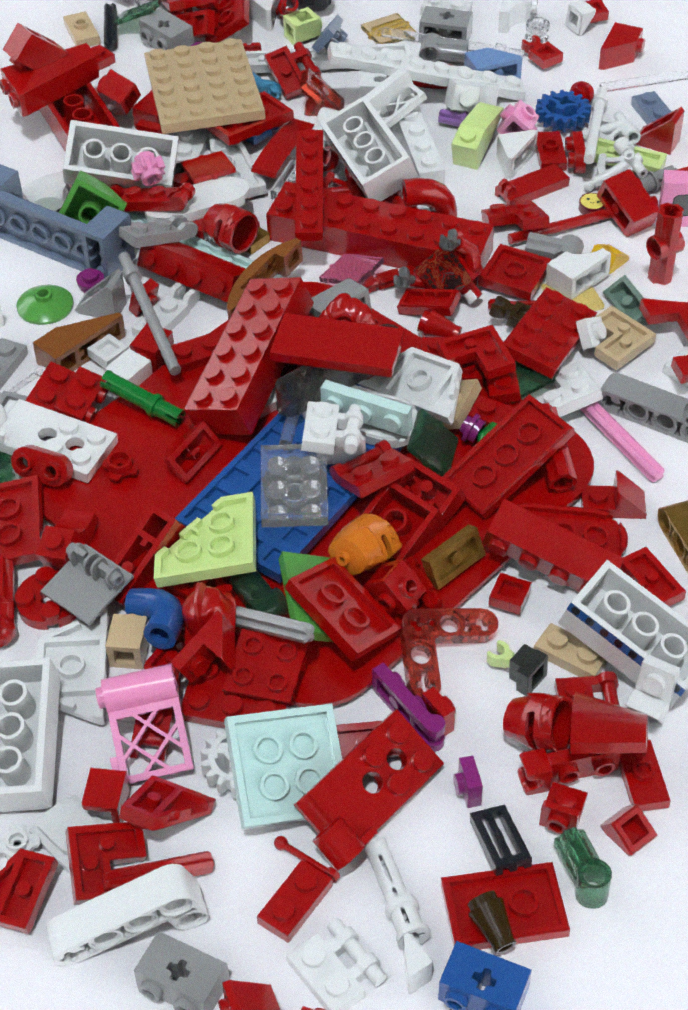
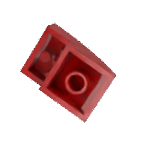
M414 459L412 461L415 471L382 487L362 513V515L365 513L377 515L388 521L395 529L402 547L391 557L394 560L407 559L418 553L447 524L467 499L461 488ZM382 537V541H383V543H384V545H385V547H386V549H387V546H386V544H385V541H384V539H383V537Z

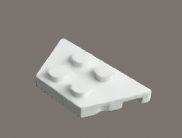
M411 347L399 354L392 378L375 375L369 380L362 377L356 383L371 390L406 399L416 406V410L419 413L452 425L463 371L460 364Z
M104 609L90 625L86 623L80 624L78 620L65 625L59 631H52L38 637L36 658L50 657L61 677L59 710L98 725H105V708H99L95 688L101 687V679L107 678V653L105 645L109 630L108 609Z

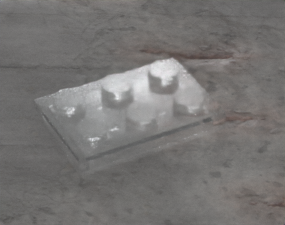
M302 444L261 445L262 527L328 525L326 454L301 451Z

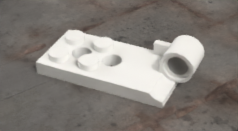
M21 399L9 400L4 407L0 404L1 452L12 455L16 449L22 446L35 445L67 456L73 465L72 478L89 483L102 465L103 460L107 458L118 443L117 433ZM46 436L55 437V438L48 439V440H46V441L41 440L43 437H46ZM72 446L82 447L75 449L74 451L69 450V448Z

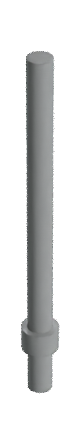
M122 252L119 254L118 259L123 268V277L126 283L131 285L170 374L177 375L181 372V367L141 282L142 275L137 265L133 264L129 253Z

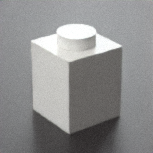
M129 348L105 368V372L111 370L113 373L137 386L153 374L151 360Z

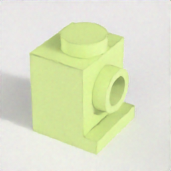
M309 7L283 15L284 37L293 46L297 42L308 41L321 34V18Z

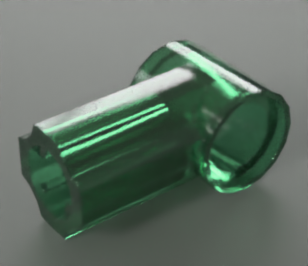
M257 570L256 572L232 575L229 578V584L232 585L234 592L246 605V608L281 617L289 615L285 595L277 587L272 589Z
M573 827L564 830L559 837L554 839V847L575 886L574 894L576 900L586 908H600L608 901L612 878L611 868L599 858L584 829ZM588 882H595V883H597V884H599V885H592V884H589Z

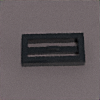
M505 804L470 813L472 828L496 876L503 874V869L508 868L510 872L516 871L517 865L520 864L524 868L532 867V857ZM495 816L499 817L517 854L512 855L494 819ZM483 819L485 820L503 858H500L482 822Z

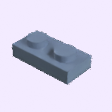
M655 91L632 96L631 106L646 124L672 112Z

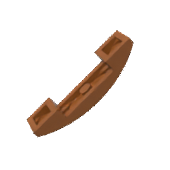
M295 238L277 245L254 260L242 272L228 298V320H230L250 279L273 278L277 273L287 278L303 261L301 240Z

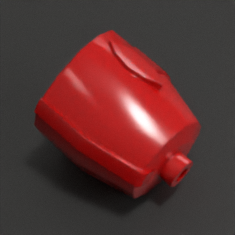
M225 203L214 204L208 209L202 220V230L218 246L236 254L246 252L252 246L260 227V222L254 214L237 205Z
M527 693V696L514 698L507 705L504 713V733L506 737L531 750L545 748L546 752H555L567 749L570 744L572 704L565 696L546 693Z

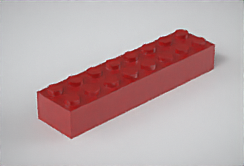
M285 181L266 213L267 232L270 233L271 241L284 243L295 239L296 183ZM323 189V241L301 242V246L395 268L411 265L415 269L439 248L440 235L443 234L447 237L448 231L455 229L457 232L460 231L466 240L477 245L481 265L484 269L493 251L494 225ZM479 275L473 280L475 285H478Z

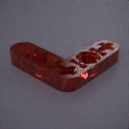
M483 608L411 609L406 612L399 625L402 628L399 634L407 689L413 695H418L422 698L423 689L418 688L422 679L421 674H426L424 677L425 687L430 689L434 686L440 692L441 679L436 644L486 643L493 638L498 628L497 616L490 610ZM446 619L451 620L457 625L458 630L452 633L446 632L442 629L440 622ZM411 621H415L418 627H422L421 630L415 631V627L410 625ZM477 621H482V625L487 627L486 631H483L480 625H476ZM415 650L423 651L427 654L429 661L424 664L417 663L412 659L411 652Z

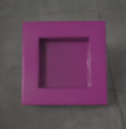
M474 756L459 758L458 773L453 774L457 795H463L467 808L481 806L483 785Z

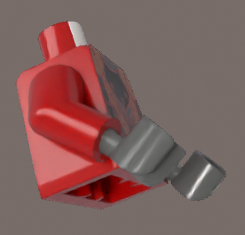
M450 229L447 237L443 234L440 235L439 248L413 270V274L410 275V270L407 267L399 269V276H394V286L397 289H406L411 286L418 289L459 290L466 301L471 304L483 294L473 282L483 271L478 247L466 240L460 231L457 232L455 229Z

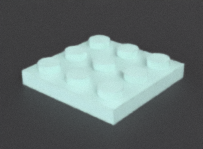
M324 704L226 717L224 725L241 829L306 820L295 808L294 804L342 759L333 705Z

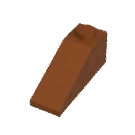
M118 312L52 329L32 342L37 364L45 370L50 361L69 370H76L79 366L91 360L88 357L87 348L106 335L111 334L119 341L126 337L123 315Z

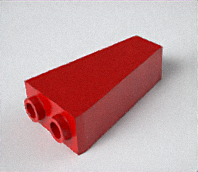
M87 43L65 49L68 52L65 57L36 70L25 65L23 69L16 65L0 68L2 75L0 88L4 95H8L13 109L17 108L22 117L28 116L99 78L97 55Z

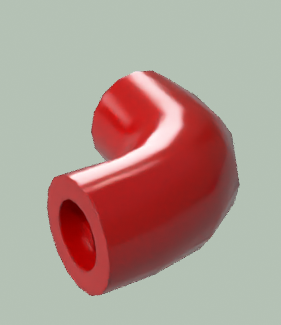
M430 178L402 180V195L405 206L423 205L429 207L431 212L457 217L455 196L445 184Z

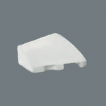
M63 171L45 175L22 187V193L27 201L52 211H57L62 207L70 187L67 183H64Z

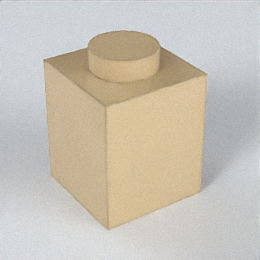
M113 614L105 645L109 667L143 670L149 642H147L143 632L148 622L147 616Z

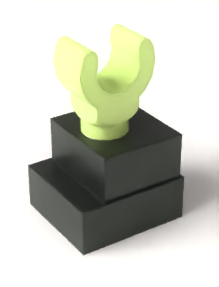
M498 640L497 652L501 654L496 655L490 651L487 652V663L493 667L509 668V679L516 682V691L527 696V693H532L547 676L548 655L526 644L514 654L506 642Z

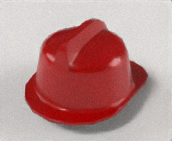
M202 582L196 584V590L188 595L182 605V615L185 621V645L217 611H220L235 628L236 599L231 593L206 586Z

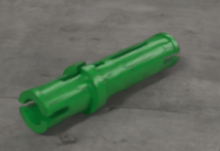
M107 370L103 374L101 379L107 382L100 381L101 388L144 409L148 416H157L175 428H178L184 421V418L180 417V415L186 416L184 409L167 402L163 395L159 393L152 394L113 373L111 370Z

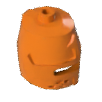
M365 513L353 519L337 533L329 545L328 552L331 558H336L340 566H344L351 575H356L379 568L401 549L402 544L395 529L388 521L377 515ZM382 537H383V539H384V541H385V544H386V546H387V549H386V547H385V545H384V543H383V541H382Z

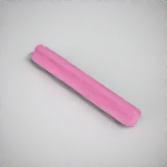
M598 402L580 409L651 482H656L658 479L661 480L663 478L665 469Z

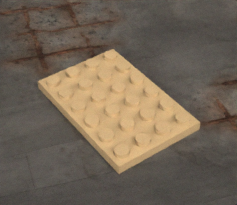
M229 38L223 42H202L196 46L180 45L174 49H153L150 52L144 53L162 134L265 119V109L242 39Z

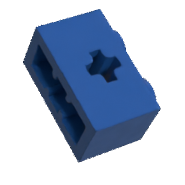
M456 941L439 981L438 1000L444 1002L452 1010H521L529 989L532 969Z

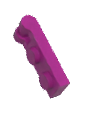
M384 662L373 668L372 690L391 711L398 709L434 752L440 751L444 746L445 740L444 718L437 714H430L422 698L418 695H413L407 689L400 674L392 672Z

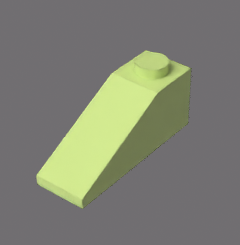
M482 102L475 106L460 124L451 143L453 164L478 170L500 121V114L504 107Z

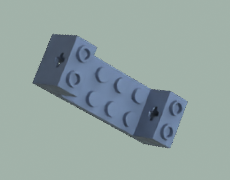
M0 164L1 239L79 271L88 268L97 269L104 274V278L117 269L123 270L118 259L120 253H129L132 261L136 258L134 247L118 236L119 227L131 225L130 214L106 206L89 223L85 224L23 199L18 171Z

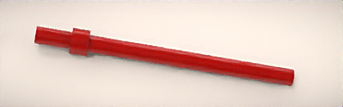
M652 196L651 198L655 199L658 204L656 196ZM606 209L552 222L550 227L510 233L507 238L509 244L512 245L527 241L530 232L550 235L611 219L612 217Z

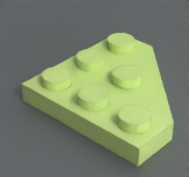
M253 492L220 497L212 504L213 510L203 519L197 517L179 533L180 539L170 548L164 546L155 554L154 581L157 588L256 572V504Z

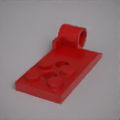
M396 709L306 792L294 806L318 833L312 842L338 871L350 863L365 848L366 844L378 833L377 830L444 762ZM389 751L395 752L400 756L402 765L399 770L389 766L387 762ZM364 775H371L376 779L378 784L376 793H369L365 790L362 783Z

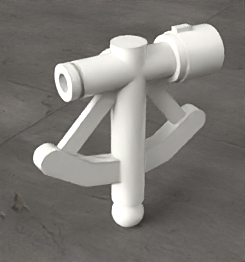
M622 111L614 113L615 120L602 118L601 123L603 125L600 127L599 138L614 141V138L618 135L619 137H626L633 144L640 140V130L634 126L632 118H626ZM591 119L589 120L588 128L581 130L584 140L588 139Z
M621 137L614 143V149L620 157H607L605 153L600 154L597 164L599 175L593 177L591 181H586L584 189L592 191L594 188L601 186L604 180L628 169H631L632 172L634 170L639 178L646 177L648 170L642 164L643 159L640 153H634L635 146L633 143H630L626 137ZM607 163H618L606 170Z

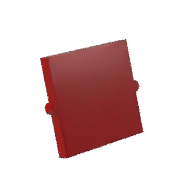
M222 150L181 162V167L194 184L211 179L216 180L218 177L236 173L235 166Z

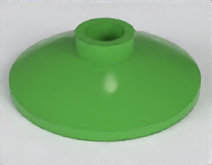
M39 285L28 289L19 297L17 312L26 322L36 325H47L67 317L73 309L74 301L71 293L61 286Z

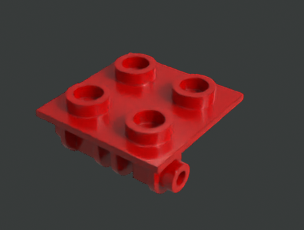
M241 629L235 648V669L233 672L228 669L222 691L291 704L300 671L305 672L307 667L305 654L309 642L304 644L256 631Z

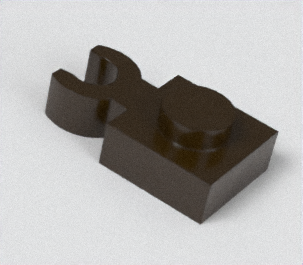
M497 296L494 304L491 306L489 315L498 319H507L506 325L515 328L531 306L519 301L514 305L508 299Z

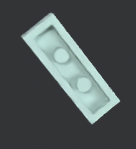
M325 380L320 387L321 402L339 405V413H346L349 406L357 404L361 407L364 424L406 437L412 429V406L329 380Z

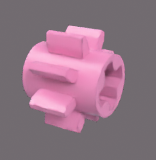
M144 151L135 156L134 162L131 163V173L135 182L141 180L145 186H152L162 180L166 166L162 156L155 157L151 151Z

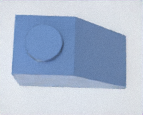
M487 47L465 52L464 66L472 70L491 71L502 76L513 75L521 79L522 57Z

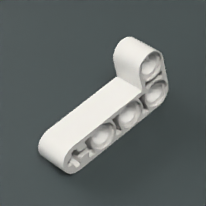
M169 864L53 917L46 923V931L54 963L59 966H68L79 963L167 921L179 930H189L204 924L209 916L197 879L182 865Z

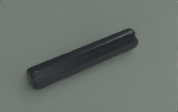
M106 3L104 5V47L113 51L117 49V10L114 3L110 5Z

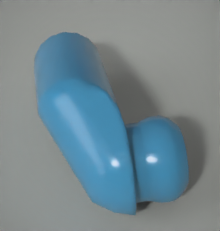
M252 72L259 93L265 91L276 99L281 96V87L277 82L262 79Z

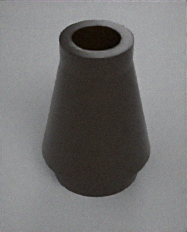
M495 891L480 894L467 904L470 910L469 918L490 943L495 954L505 952L516 945L504 900L502 897H498Z

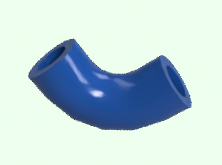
M132 588L127 592L125 598L126 614L147 616L148 618L143 631L147 642L158 649L172 648L179 638L184 624L182 605L179 599L163 589Z

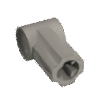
M428 33L422 38L419 57L431 62L464 63L465 52H468L469 43L463 40L442 39L436 33Z
M530 232L527 237L525 251L554 259L566 251L571 254H581L584 243L578 236L572 234L564 235L560 239Z

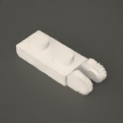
M178 282L170 288L168 295H165L153 306L162 328L172 331L200 299V291L191 288L185 293L186 286ZM144 316L131 327L132 335L137 336L146 325L147 321Z

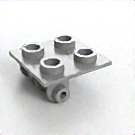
M72 542L66 548L69 561L45 585L41 593L87 625H90L134 578V575L87 544L83 545L82 543Z

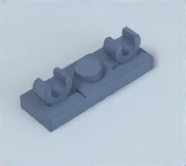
M338 14L312 45V48L317 53L323 47L328 50L330 42H344L348 37V34L340 28L344 20Z

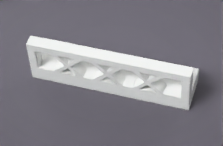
M400 67L365 95L389 128L427 99L425 92L413 84L408 71L403 67ZM413 93L415 95L410 101H403L409 94ZM395 110L391 116L383 117L386 112ZM323 131V135H324V137H325V139H326L328 145L331 146V145L329 144V142H328V139H327V137H326L324 131Z

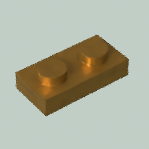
M468 524L421 559L425 573L436 589L442 588L486 555L478 528Z

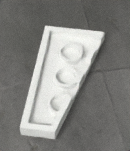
M208 131L210 153L222 150L236 168V173L222 177H238L246 180L250 187V198L266 194V184L262 176L251 172L254 162L243 142L241 141L239 144L229 146Z

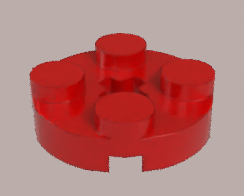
M49 566L41 567L18 587L14 594V599L19 616L26 625L38 630H48V626L59 624L60 628L70 624L77 618L51 600L43 603V599L47 596L42 594L41 590L60 570H54Z

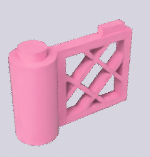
M172 663L101 679V687L95 688L99 708H106L117 756L110 758L112 770L127 771L129 784L148 780L152 775L163 777L194 769ZM173 708L176 722L168 734L151 724L160 710ZM151 713L147 721L138 716ZM134 717L144 724L133 742L121 736L118 720ZM148 727L165 737L154 756L137 746ZM177 729L180 742L172 737ZM122 741L130 746L126 753H124ZM169 741H172L182 748L185 763L168 766L158 758ZM136 749L150 758L151 761L143 773L129 776L126 761L133 750ZM155 763H158L159 765L164 767L162 769L151 771Z

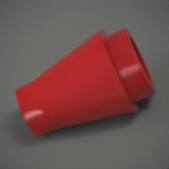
M425 310L417 327V332L422 333L423 337H452L461 334L462 331L461 326L451 322L435 310H432V312Z

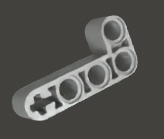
M620 373L609 375L600 388L603 399L598 401L608 413L688 443L687 398Z

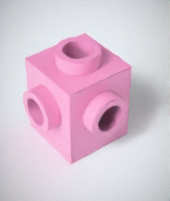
M520 99L514 106L509 104L500 114L502 120L496 131L500 134L537 130L535 124L539 115L536 114L533 107L525 104Z

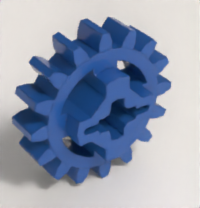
M552 90L550 95L542 94V99H537L535 109L536 114L539 115L537 122H544V128L551 126L552 131L562 130L563 133H566L567 129L576 131L577 126L584 128L585 123H589L591 105H589L588 99H583L582 94L575 96L574 91L560 90V93H556Z

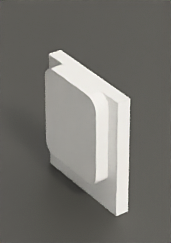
M76 794L60 800L38 817L36 824L29 829L30 834L36 833L39 835L40 845L52 857H55L69 874L65 834L67 827L106 824L92 810H84L81 804L82 800Z

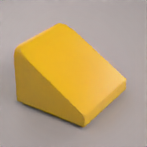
M610 244L594 245L591 251L593 253L603 248L611 253L609 274L625 264L630 258L628 257L629 255Z

